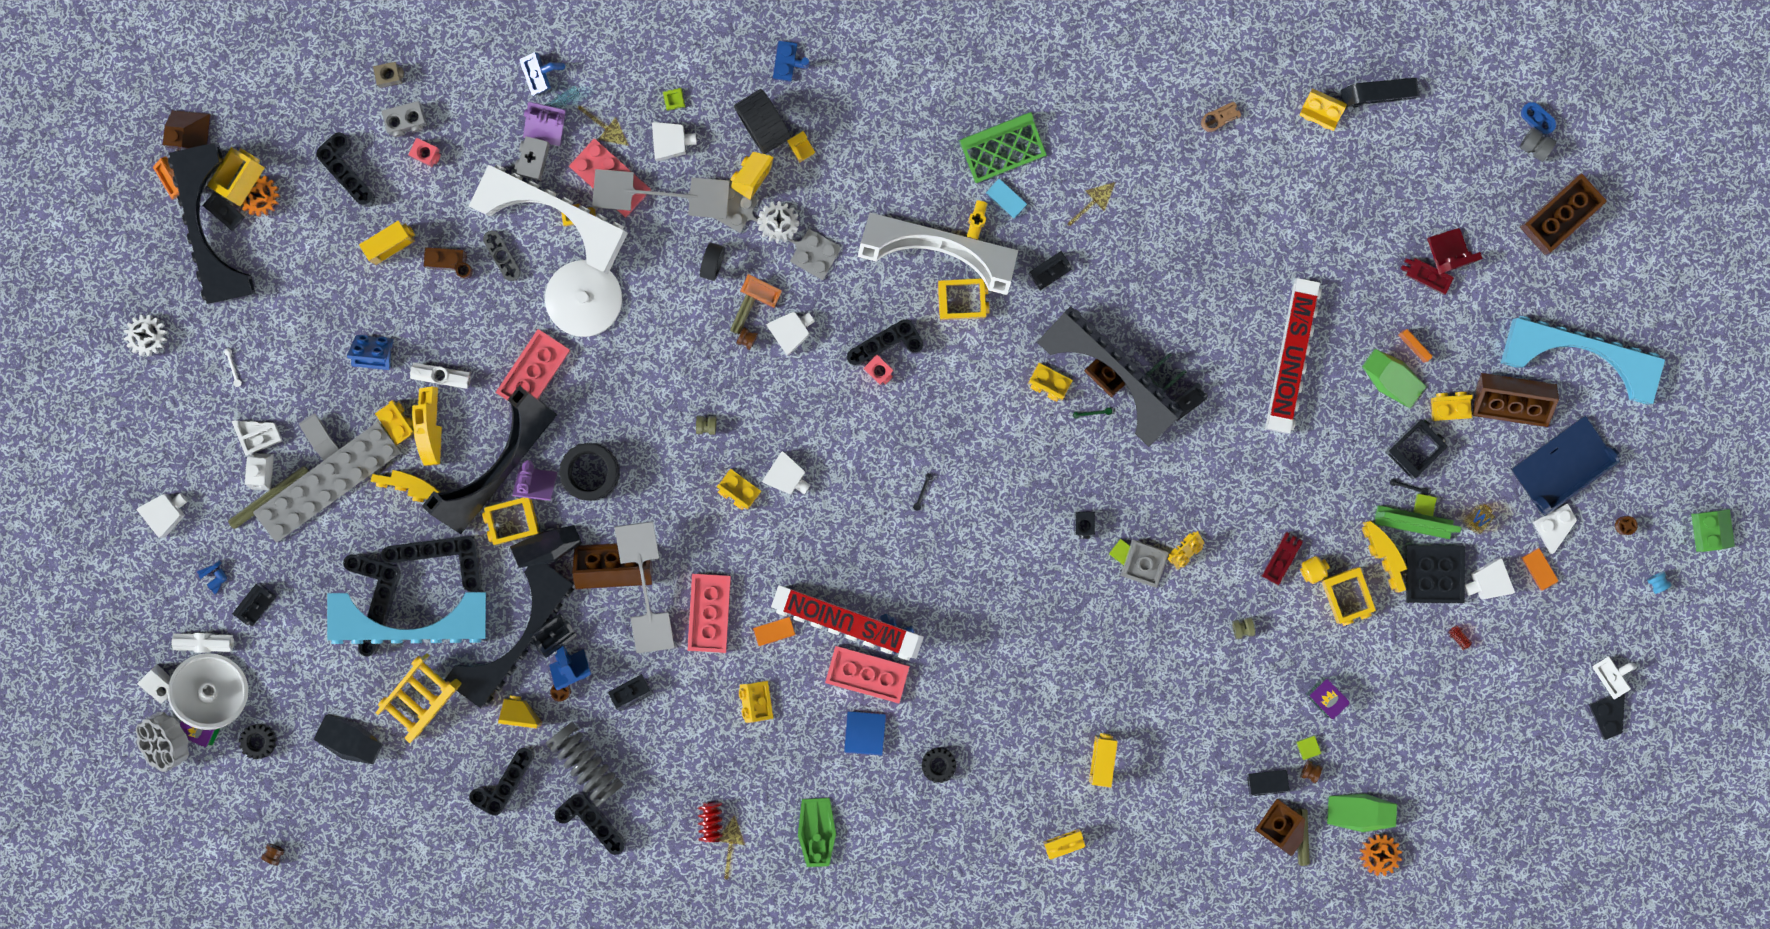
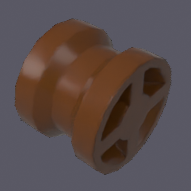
M744 327L736 344L744 345L746 349L751 350L758 337V333H752L748 328Z
M1622 516L1615 521V530L1621 535H1632L1637 531L1638 523L1631 516Z
M553 685L550 690L551 697L558 702L568 699L571 694L570 686L556 690Z
M1307 760L1300 776L1303 779L1308 778L1312 783L1316 784L1321 776L1323 766L1314 765L1312 761Z
M267 843L266 852L262 854L261 859L269 864L278 866L280 863L279 859L284 855L285 850L274 844Z

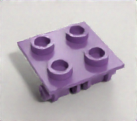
M528 101L527 109L524 112L526 120L523 138L527 136L560 146L566 110Z
M525 461L522 467H519L512 496L551 501L557 472L534 469L532 461Z

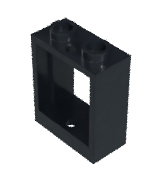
M1417 420L1385 451L1411 479H1416L1448 447L1445 444L1446 439L1441 434H1436L1432 430L1433 426L1427 420ZM1419 428L1437 448L1415 468L1397 448Z

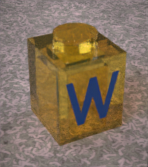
M1477 504L1464 518L1462 523L1475 534H1481L1495 516L1492 514V509L1487 505Z

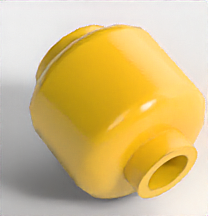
M1314 556L1302 562L1300 572L1306 583L1315 584L1327 578V570L1330 567L1325 558L1321 560L1320 557Z

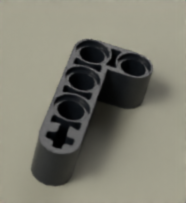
M1417 78L1356 83L1340 90L1342 102L1347 104L1345 109L1352 106L1357 108L1364 104L1404 101L1420 97Z
M341 132L335 133L317 149L316 156L357 203L364 207H370L375 203L374 193L341 158L351 148V140ZM340 138H344L345 144L341 147H338V140ZM330 151V152H331L330 158L324 160V159H323V154H324V152ZM343 165L342 173L337 174L336 167ZM356 179L355 187L349 188V181ZM360 190L367 195V201L363 200L364 198L358 193Z
M903 319L852 348L847 353V361L852 366H859L901 341L909 353L918 354L923 349V340L913 323L908 319ZM908 324L911 330L906 334L902 333L900 326ZM891 333L894 336V340L891 343H886L883 340V336ZM912 340H917L920 343V348L912 350L909 343ZM875 343L878 349L876 352L870 353L866 349L867 345ZM863 347L868 357L864 358L863 354L859 357L858 362L855 360L851 361L852 353L855 352L856 355L861 353L860 348Z
M528 746L518 749L494 791L491 792L484 787H477L469 795L470 802L490 815L495 816L502 813L535 757L534 750ZM528 752L527 756L529 758L525 759L522 764L515 763V761H521L523 757L521 753ZM513 767L519 769V777L512 776L511 769ZM503 784L510 787L509 794L502 792L501 786ZM476 791L483 793V801H478L475 798ZM493 801L500 803L499 811L492 809L491 804Z
M575 793L555 811V819L561 824L569 822L578 815L611 854L619 855L625 849V839L585 793ZM579 796L584 800L583 806H577L574 803L575 797ZM560 810H567L569 818L563 819L560 816ZM593 811L596 814V820H589L587 812ZM600 826H606L609 829V834L602 835L599 832ZM612 834H614V837L612 838V840L610 839V841L607 842L606 840H607ZM619 841L621 845L619 848L614 849L612 847L614 842L617 843Z

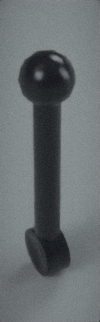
M927 473L925 475V483L923 485L917 503L913 505V509L915 511H918L921 508V500L923 498L929 480L933 478L931 473Z
M1396 479L1390 480L1391 486L1397 485L1421 492L1422 495H1427L1429 492L1427 488L1421 489L1397 482Z

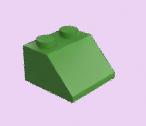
M1730 509L1691 514L1696 552L1735 547Z

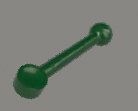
M1108 407L1105 410L1082 413L1075 411L1073 417L1078 419L1080 416L1111 415L1112 409Z

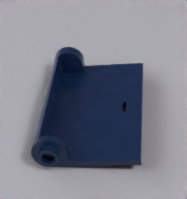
M1584 415L1512 467L1511 471L1538 510L1544 516H1547L1620 463L1619 458L1621 455L1615 448L1612 449L1605 445L1588 418Z

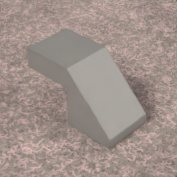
M315 413L298 423L314 450L323 460L339 450L338 445L330 437L325 425Z

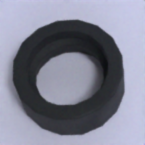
M712 242L708 244L700 268L701 278L712 281L716 280L724 257V246Z

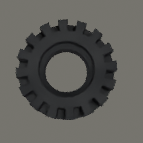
M265 724L251 725L240 734L241 739H239V742H241L239 748L243 750L242 753L246 754L248 758L255 760L265 758L276 747L275 741H277V738L274 737L275 732H272V728L266 727ZM255 734H260L265 739V744L261 749H256L251 744V738Z
M941 747L933 748L923 756L922 771L928 780L934 783H944L953 777L956 771V761L952 753L947 749ZM942 758L946 761V769L943 772L937 773L933 771L931 763L934 759Z

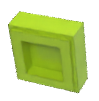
M682 88L663 92L667 111L685 107Z
M1416 494L1413 512L1433 516L1437 498Z
M1119 539L1109 552V555L1124 566L1130 546Z
M1314 735L1296 742L1302 760L1321 754Z

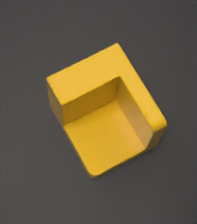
M804 131L787 140L799 163L815 154Z

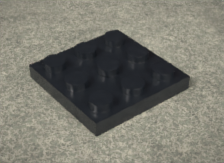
M1406 545V603L1465 604V546Z

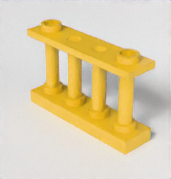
M428 653L422 657L417 656L411 663L413 665L411 670L389 697L385 696L378 703L379 709L375 712L379 715L387 710L407 728L406 731L409 732L404 739L409 743L421 734L462 684L457 679L451 683L449 681L446 682L424 662L430 656ZM419 669L441 687L442 693L440 696H435L413 677ZM407 683L412 685L430 701L429 704L431 706L428 710L426 708L423 709L402 691ZM396 696L419 715L418 718L420 720L417 723H412L391 704Z

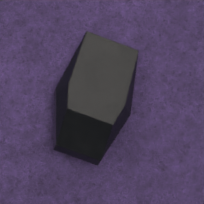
M575 525L541 532L510 546L518 568L555 562L581 545L582 542Z
M327 714L313 739L341 759L373 765L383 746L361 724Z

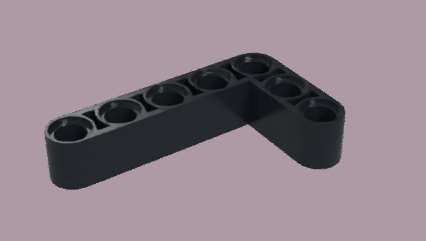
M472 536L392 545L385 547L381 552V557L386 563L459 555L463 588L473 592L479 590L482 586L478 543ZM467 539L472 542L470 550H466L463 546L464 541ZM447 542H451L453 545V550L449 553L444 549ZM428 544H431L434 548V552L431 555H428L425 551ZM409 547H413L415 550V554L411 558L406 554V550ZM390 549H393L396 553L393 560H390L387 556ZM469 558L473 559L475 563L472 569L466 567V561ZM472 577L477 581L475 588H471L468 585V581Z
M347 555L343 560L346 570L378 580L367 617L386 626L401 576L400 569L395 565L362 555ZM353 557L358 561L356 568L350 566V560ZM371 563L376 565V571L373 574L368 570V566ZM390 568L395 572V576L392 579H389L386 574ZM383 587L389 589V595L386 598L381 595ZM378 605L384 609V613L381 616L375 612ZM363 640V644H358L359 653L366 657L375 655L380 644L371 643L373 648L368 653L365 651L364 646L367 642L371 643V640Z

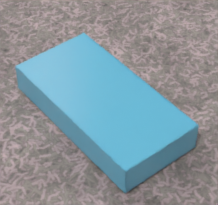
M1000 179L986 192L1013 219L1027 205Z

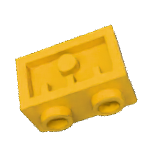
M1312 88L1302 106L1300 116L1321 125L1325 129L1334 131L1347 104Z
M1038 363L1028 384L1031 385L1030 388L1038 393L1044 391L1048 394L1047 397L1057 402L1058 399L1061 401L1064 399L1073 380Z
M1455 392V396H1448V393L1436 394V397L1431 398L1432 421L1471 419V399H1473V395H1467V392Z
M391 400L388 405L377 411L375 415L394 443L398 445L414 434L413 421L410 417L406 418L403 413L405 409L399 401L396 403L394 400Z
M731 468L716 486L720 489L718 491L720 495L726 499L731 497L735 500L733 504L741 510L744 508L748 510L761 493V490Z
M768 681L740 684L739 697L742 700L743 706L741 713L745 722L753 723L773 719Z
M1080 829L1043 841L1050 860L1085 847Z

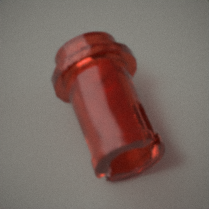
M1456 625L1448 631L1449 637L1453 638L1462 650H1466L1472 645V641L1463 633V628Z

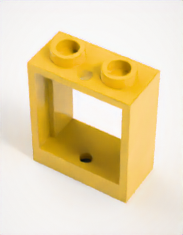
M231 147L223 159L224 162L218 167L207 186L226 199L241 206L265 167L258 164L260 162L258 158L242 148L236 150ZM243 161H246L229 190L226 189Z
M398 220L360 243L359 246L368 261L377 265L415 242L413 238L415 233L410 226Z
M981 278L938 281L940 320L986 318V314H989V302H985L988 288L984 280ZM979 285L981 312L948 314L946 286Z
M523 497L485 507V512L482 513L484 523H488L489 531H487L488 540L493 545L540 533L531 498ZM523 504L529 531L498 539L491 511Z
M1360 567L1321 580L1336 623H1342L1343 626L1354 623L1353 619L1358 617L1361 619L1372 616V612L1376 611ZM1357 577L1368 608L1342 617L1331 586Z
M1100 733V736H1095L1089 782L1092 785L1112 787L1118 743L1112 734Z

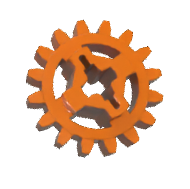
M259 176L255 183L257 185L248 194L250 202L248 203L246 197L242 203L244 205L242 210L245 212L249 210V214L252 216L256 212L258 217H261L262 212L267 216L269 209L275 211L273 205H279L275 200L280 197L276 193L279 188L273 186L275 182L273 180L268 181L267 176H264L262 179ZM268 188L270 190V196H268L267 193ZM252 193L261 194L265 198L255 197Z
M1375 834V839L1369 836L1368 843L1362 842L1365 848L1359 849L1363 853L1359 859L1365 860L1362 866L1368 867L1367 871L1370 873L1374 870V875L1379 876L1380 872L1383 876H1386V871L1394 873L1392 868H1399L1396 862L1402 861L1398 857V854H1401L1402 851L1396 849L1399 843H1393L1394 838L1392 837L1387 840L1386 834H1383L1381 838L1379 834ZM1378 843L1376 847L1371 849L1374 844ZM1387 844L1391 847L1393 854L1389 853ZM1383 852L1387 856L1379 858L1375 854ZM1369 856L1373 858L1374 866L1369 861ZM1391 861L1387 866L1384 867L1385 863Z

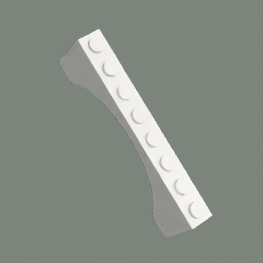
M497 164L495 167L488 165L469 207L490 217L499 210L518 203L534 202L554 207L565 214L578 229L584 242L587 264L606 274L609 273L628 234L623 230L624 226L616 222L610 224L606 222V217L598 213L596 216L589 214V209L581 205L577 208L572 205L573 201L565 197L560 200L555 197L556 193L548 189L544 192L539 189L540 185L530 180L527 184L522 181L523 177L515 173L509 175L505 173V168Z
M869 213L858 257L878 261L889 253L903 249L920 248L940 251L954 256L972 267L982 277L988 290L1005 295L1008 294L1018 250Z

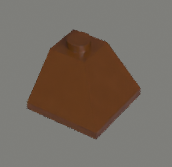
M172 110L164 126L162 145L170 149L180 150L207 145L211 114Z
M1095 359L1084 370L1111 398L1126 385L1123 379L1110 366L1098 359Z
M1276 799L1255 831L1290 856H1293L1303 842L1305 818Z

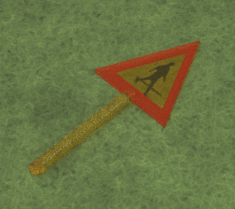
M578 106L580 111L605 129L598 140L629 146L616 117L607 127L583 107Z
M1115 182L1085 190L1093 200L1070 220L1067 225L1071 226L1095 203L1105 211Z
M735 815L722 832L723 836L718 838L722 840L721 842L729 843L725 880L728 879L732 845H745Z

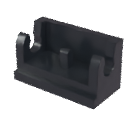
M1060 251L1028 274L1041 291L1072 269L1063 252Z
M1199 382L1173 400L1183 410L1176 421L1208 399V395L1203 392Z
M257 583L232 615L236 616L244 624L253 627L277 596L261 583Z
M560 613L529 635L537 651L545 658L577 636L569 622L565 621Z
M643 674L608 692L618 711H622L654 694Z
M1287 770L1248 774L1249 797L1288 793L1290 791Z

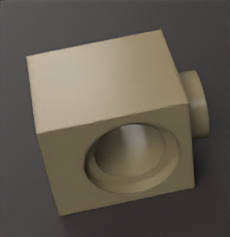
M396 62L373 66L376 84L379 88L403 84L404 71L402 66L399 67ZM390 70L394 71V76L386 79V73Z

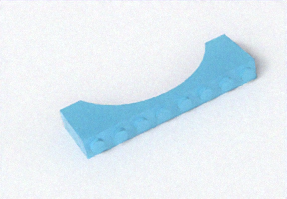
M1519 316V318L1512 320L1501 364L1523 368L1535 356L1551 348L1576 347L1585 349L1599 355L1614 367L1626 386L1629 400L1647 405L1654 403L1665 359L1659 358V354L1651 352L1644 354L1641 353V349L1634 347L1626 349L1623 348V344L1617 342L1605 343L1604 339L1599 337L1587 338L1585 337L1586 334L1581 332L1569 333L1567 332L1568 329L1556 326L1555 329L1548 327L1549 324L1546 322H1530L1531 319L1524 316Z
M465 592L459 604L446 617L431 625L416 629H397L381 625L363 614L353 603L348 593H327V640H331V644H343V640H351V644H363V640H371L372 644H381L383 640H391V643H403V640H411V643H422L423 639H430V643H442V639H450V643H462V639H470V643H480L481 639H485L486 592Z

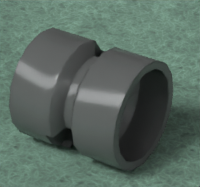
M1532 127L1519 148L1527 153L1533 152V157L1543 162L1549 156L1557 141L1548 135L1544 137L1542 131Z

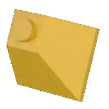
M510 695L509 698H505L503 701L498 724L537 729L542 726V721L526 700H521V696Z

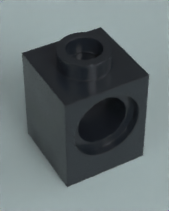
M1074 512V535H1079V539H1090V535H1095V512ZM1082 520H1087L1090 524L1087 531L1080 529L1079 525Z

